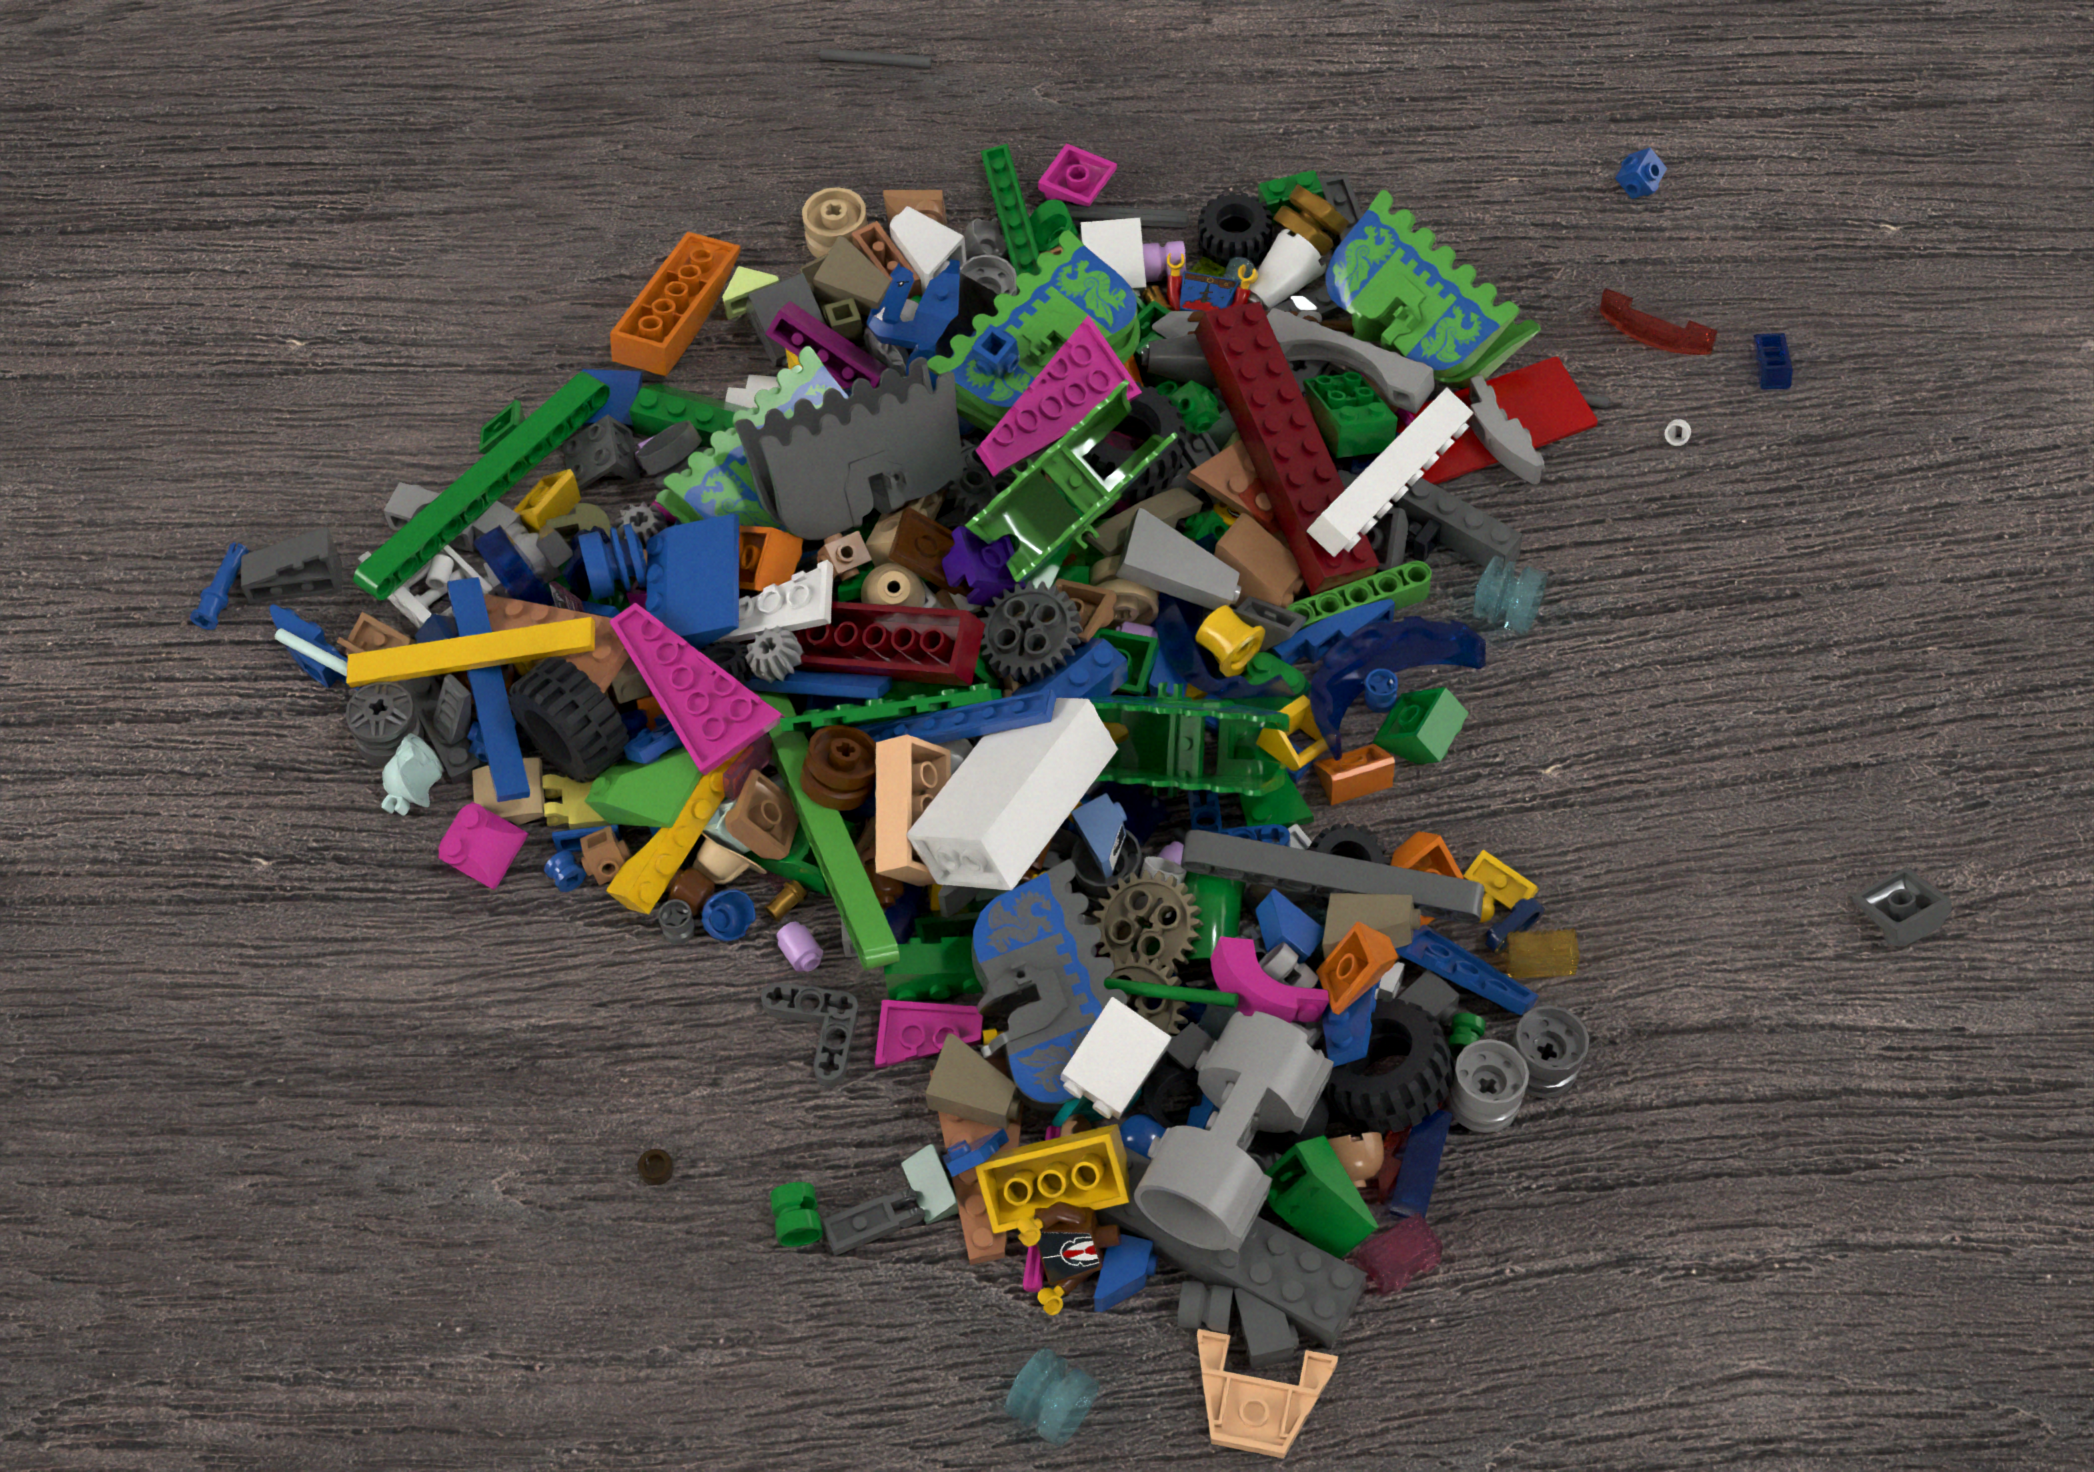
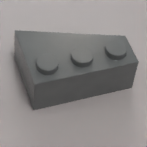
M328 526L242 555L241 587L248 603L253 604L342 592V561Z

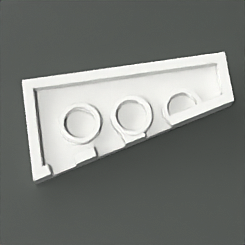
M825 560L818 563V568L805 573L801 571L792 575V580L779 586L772 584L763 588V592L755 597L745 596L739 599V628L714 641L713 644L720 642V645H722L725 641L734 643L735 641L755 639L754 635L761 636L764 633L765 627L772 631L778 625L784 630L796 631L831 624L833 564Z

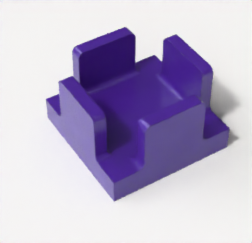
M958 526L951 533L955 544L950 548L951 552L942 559V566L950 587H957L966 578L969 587L975 588L966 596L968 603L991 607L995 604L992 599L993 597L1000 599L1004 596L1003 589H1007L1011 594L1015 592V584L1017 582L1013 579L1006 565L1009 558L1015 554L1009 535H1005L998 541L988 545L983 539L967 529V527ZM1024 581L1018 582L1022 590L1026 589Z

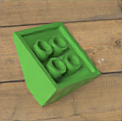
M685 746L667 750L660 754L661 758L650 764L628 760L626 757L599 775L592 783L590 792L584 802L609 824L672 828L701 778L702 773Z

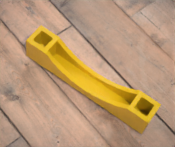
M748 745L708 774H702L673 827H661L640 851L623 863L606 892L626 908L649 915L751 757L754 749Z

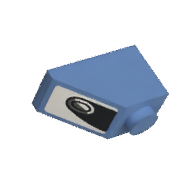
M1106 793L1071 811L1075 828L1105 879L1112 876L1126 836L1123 822L1127 820L1119 802L1113 804Z

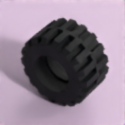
M1229 192L1227 196L1221 194L1217 196V200H1209L1207 206H1203L1201 209V215L1198 218V246L1202 257H1207V262L1210 265L1216 264V268L1220 270L1228 268L1229 272H1235V269H1239L1243 264L1246 266V270H1248L1249 266L1254 268L1259 265V261L1263 262L1272 244V214L1270 210H1267V205L1264 202L1259 203V198L1255 196L1248 197L1247 193L1235 195V192ZM1230 231H1240V233H1231Z
M1339 823L1334 824L1330 830L1328 828L1323 829L1307 849L1390 865L1389 857L1383 856L1387 851L1384 844L1379 846L1376 843L1379 838L1375 834L1371 837L1367 835V829L1362 826L1359 830L1354 829V824L1347 823L1344 828ZM1305 894L1309 901L1313 898L1317 901L1315 906L1320 910L1323 906L1328 908L1329 898Z

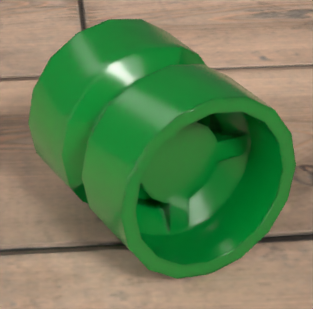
M792 1182L781 1185L770 1193L772 1214L777 1218L774 1225L779 1245L784 1247H801L814 1243L822 1237L821 1219L816 1211L818 1202L815 1187L812 1184Z

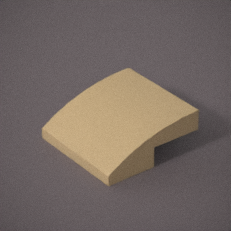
M523 759L530 788V797L497 802L489 766L472 770L474 803L483 806L506 821H512L517 826L544 816L545 799L541 759Z

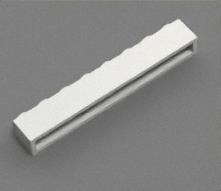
M1446 388L1307 529V532L1333 557L1343 548L1349 552L1361 539L1358 535L1359 531L1365 535L1377 523L1373 517L1376 515L1381 519L1393 506L1389 502L1390 499L1396 503L1409 490L1405 484L1408 483L1412 487L1424 474L1421 468L1423 467L1427 471L1439 459L1436 452L1438 451L1443 455L1455 442L1451 437L1453 436L1457 440L1468 429L1469 425L1466 421L1474 412Z

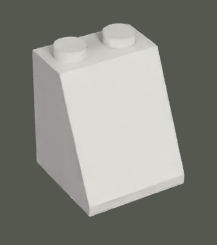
M908 206L891 220L889 225L891 240L919 276L922 297L929 281L947 268L950 259L960 261V266L967 261L965 238L954 230Z
M1140 218L1081 222V242L1122 276L1140 298V295L1146 290Z
M1112 997L1063 1070L1060 1080L1065 1082L1063 1088L1077 1098H1081L1084 1095L1094 1102L1093 1109L1102 1116L1110 1119L1113 1115L1119 1120L1166 1052L1172 1037Z

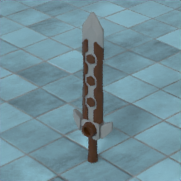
M1290 296L1294 308L1299 312H1284H1290L1310 322H1317L1321 326L1337 332L1355 333L1352 319L1322 320L1321 314L1316 312L1317 307L1305 297ZM1171 311L1155 322L1152 328L1166 339L1195 334L1194 331L1205 311Z

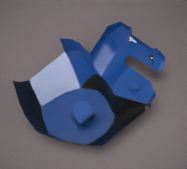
M950 259L947 268L929 281L913 320L902 322L900 318L914 281V273L905 267H900V262L890 274L893 279L879 309H871L866 324L880 343L914 349L907 360L906 376L909 374L911 361L916 358L923 357L928 361L937 355L945 358L953 357L955 353L951 349V339L961 334L967 337H974L977 332L973 328L972 320L976 315L986 314L994 317L998 314V310L994 305V299L999 294L960 272V261ZM929 370L932 389L934 392L936 390V380L938 376ZM957 414L960 435H969L980 429Z

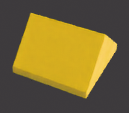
M571 469L543 476L513 509V511L520 514L523 526L527 528L529 534L536 532L539 534L541 527L546 525V520L561 515H568L575 507L574 504L581 500L574 473Z

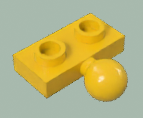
M1485 850L1480 852L1463 876L1465 880L1478 882L1485 887L1481 921L1478 923H1485L1492 919L1495 913L1494 903L1496 901L1511 910L1519 900L1533 898L1539 890L1538 886Z

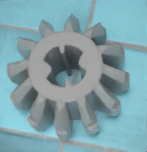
M643 501L639 507H635L631 503L630 510H620V518L615 519L614 526L618 539H626L623 525L631 523L633 530L641 541L642 549H646L647 540L667 528L666 517L663 515V512H659L655 504L648 507Z
M778 625L772 631L765 627L764 633L761 636L754 635V643L746 645L749 653L745 658L748 665L752 668L751 671L756 677L765 679L769 683H772L776 678L784 681L787 673L794 674V666L802 664L800 655L803 651L797 638L788 629L784 630Z

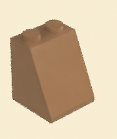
M1242 513L1216 544L1214 556L1240 573L1237 585L1241 586V591L1234 606L1239 607L1249 596L1287 609L1293 603L1295 596L1300 597L1302 595L1306 582L1293 553L1249 515Z

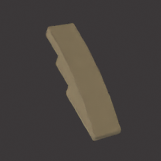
M1180 486L1141 501L1112 517L1095 529L1100 535L1096 540L1091 533L1087 535L1086 540L1107 557L1121 554L1130 520L1138 508L1145 509L1175 529L1178 519L1199 513L1203 503Z

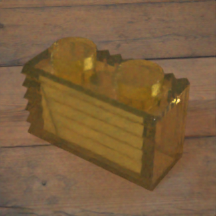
M1558 928L1556 931L1551 929L1549 932L1545 929L1542 932L1530 930L1528 933L1525 930L1522 933L1510 931L1507 934L1504 950L1507 976L1513 979L1576 975L1579 962L1576 930L1573 928L1567 930L1565 928L1561 931Z

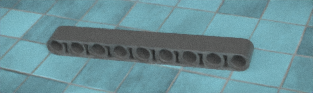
M1190 830L1186 833L1181 859V867L1189 872L1330 898V893L1413 895L1414 909H1420V915L1467 924L1481 921L1485 887L1471 880L1203 830Z

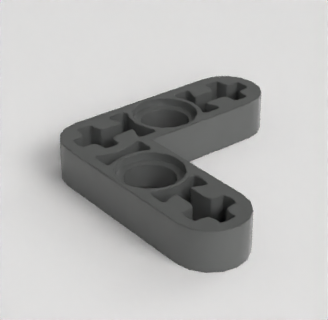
M772 983L766 986L761 994V1001L765 1012L769 1016L823 1024L814 1061L815 1077L818 1083L825 1087H835L841 1084L846 1076L859 1018V1006L856 997L846 991L786 983ZM777 995H782L783 1000H779L778 1005H772L771 1000H775ZM793 996H795V998H794L795 1008H791V1004H790V1002L793 1003V998H792ZM815 998L820 1004L815 1010L806 1011L801 1008V1004L805 999ZM826 1001L830 1002V1006H828V1013H825ZM843 1004H848L849 1009H846L844 1014H839L838 1009H841ZM840 1032L846 1036L845 1042L839 1046H832L827 1042L828 1037L833 1033ZM829 1055L834 1056L835 1070H832L831 1075H825L824 1070L828 1069L830 1063Z

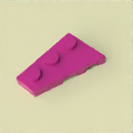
M882 1000L875 1068L879 1069L940 1054L948 1033L956 1035L969 1047L982 1044L984 1016L978 1013L977 1006Z

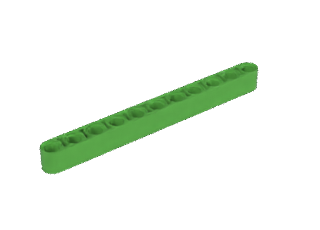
M754 692L785 717L796 716L787 693ZM780 723L763 735L861 965L867 971L898 962L900 956L897 942L839 811L825 808L815 803L802 789L799 780L802 765L807 754L808 740L804 733L782 732Z

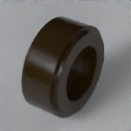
M648 1150L641 1155L637 1163L639 1175L643 1182L648 1185H662L673 1175L674 1166L672 1159L664 1150Z

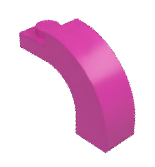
M1220 936L1210 958L1212 972L1221 992L1239 995L1237 1010L1246 1016H1252L1255 1011L1267 1013L1290 1024L1292 1020L1319 1022L1329 1002L1327 990L1294 987L1277 982L1260 967L1253 940Z

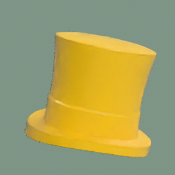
M1228 605L1217 608L1205 619L1196 634V642L1212 652L1220 660L1219 668L1225 676L1236 677L1247 669V662L1258 653L1265 636V629L1262 626L1250 627Z

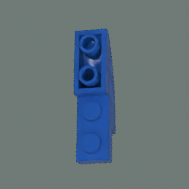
M275 604L269 607L277 630L282 628L348 663L347 658L340 655L336 648L326 643L323 636L324 631L319 625L312 621L309 623L305 622L289 608L282 609ZM285 645L298 665L322 685L330 688L336 680H339L349 686L346 683V676ZM364 686L354 687L353 689L358 691Z

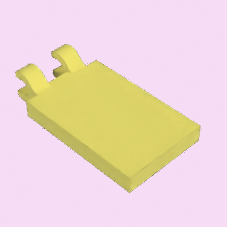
M554 774L542 776L546 798L562 796L563 804L557 802L544 804V816L547 817V826L569 823L570 830L617 825L609 824L584 802L594 781L580 783L576 779L568 778L567 775L566 777Z

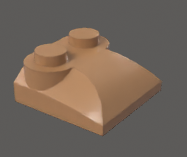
M942 190L883 191L888 225H890L895 215H899L908 206L947 227Z
M1060 578L1057 579L1054 585L1057 586L1060 593L1065 591L1069 599L1074 601L1077 607L1076 611L1081 616L1082 620L1079 623L1083 632L1076 635L1080 641L1088 642L1098 628L1105 627L1112 622L1115 615L1113 605L1117 600L1115 591ZM1054 617L1046 619L1045 622L1051 621Z
M753 769L749 773L736 806L726 813V828L734 838L761 858L781 860L788 856L799 822L798 816L789 795L759 771Z

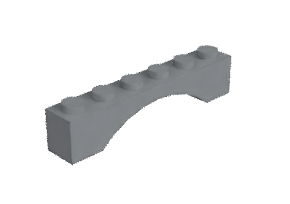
M1272 308L1267 315L1287 362L1317 359L1347 365L1374 381L1384 393L1389 404L1415 414L1434 390L1433 368L1425 363L1410 360L1396 352L1381 349L1369 342L1352 338L1343 332H1337L1321 326L1317 322H1310L1297 317L1290 312Z

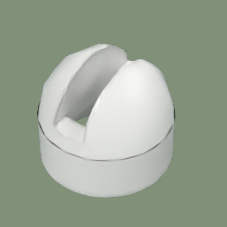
M1681 419L1671 421L1665 430L1666 440L1674 446L1684 445L1691 435L1690 425L1687 421ZM1678 426L1682 427L1681 437H1676Z

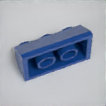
M1091 637L1088 642L1080 641L1079 645L1071 646L1075 655H1065L1063 657L1066 661V666L1059 663L1055 664L1056 674H1052L1047 669L1044 671V679L1042 680L1036 674L1030 682L1024 683L1015 690L1012 696L1048 689L1053 690L1057 696L1056 698L1110 695L1128 680L1127 659L1105 639Z

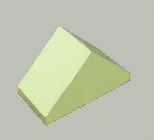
M738 266L722 296L727 319L745 314L748 294L780 282L778 277Z

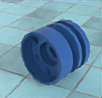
M631 523L623 525L626 539L623 540L618 539L615 527L610 528L611 543L604 544L598 531L578 536L594 600L614 596V581L619 579L626 592H630L631 586L628 577L635 575L639 589L647 587V565L641 541L633 530Z

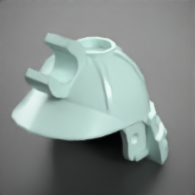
M412 733L404 737L401 746L397 748L396 754L386 764L382 773V783L384 789L389 794L383 800L382 808L390 814L395 810L405 816L410 808V803L429 807L428 791L441 778L442 773L446 771L435 752L420 737Z

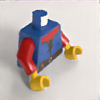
M1171 253L1167 256V264L1171 269V275H1168L1167 300L1169 305L1172 306V311H1210L1247 304L1251 293L1249 286L1258 279V272L1255 268H1253L1252 275L1249 278H1244L1246 271L1244 264L1238 269V277L1242 280L1240 286L1237 280L1184 271L1183 276H1181L1180 270L1185 265L1183 254L1181 253V263L1178 265L1170 263Z

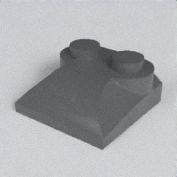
M1391 507L1381 519L1376 515L1373 517L1377 523L1366 533L1380 564L1376 571L1381 572L1402 565L1408 532L1406 513L1404 509Z
M1908 867L1852 896L1853 902L1883 929L1885 941L1895 946L1909 945L1940 928L1952 911L1951 899Z

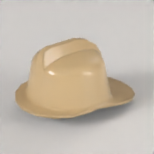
M703 832L701 833L705 840L697 853L693 867L712 879L715 884L730 883L747 868L762 874L767 873L758 864L715 843Z

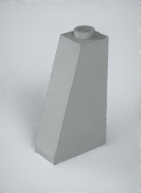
M1138 508L1130 520L1115 576L1212 610H1216L1224 605H1235L1241 591V586L1237 585L1239 572L1145 509Z

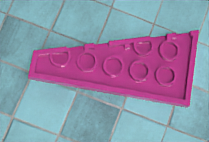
M1089 315L976 449V452L993 477L1055 444L1073 426L1084 419L1097 404L1106 399L1125 379L1130 382L1127 386V399L1129 402L1136 399L1142 393Z
M634 603L609 621L702 774H708L779 725L780 718H786L637 603Z

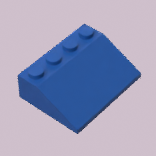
M732 513L667 527L647 540V599L645 603L647 612L697 650L739 628V515Z

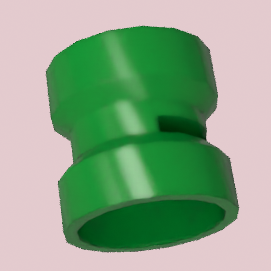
M1458 1013L1452 1017L1450 1029L1453 1034L1448 1037L1447 1042L1452 1056L1457 1058L1466 1046L1479 1041L1485 1032L1486 1022L1484 1019L1470 1013Z

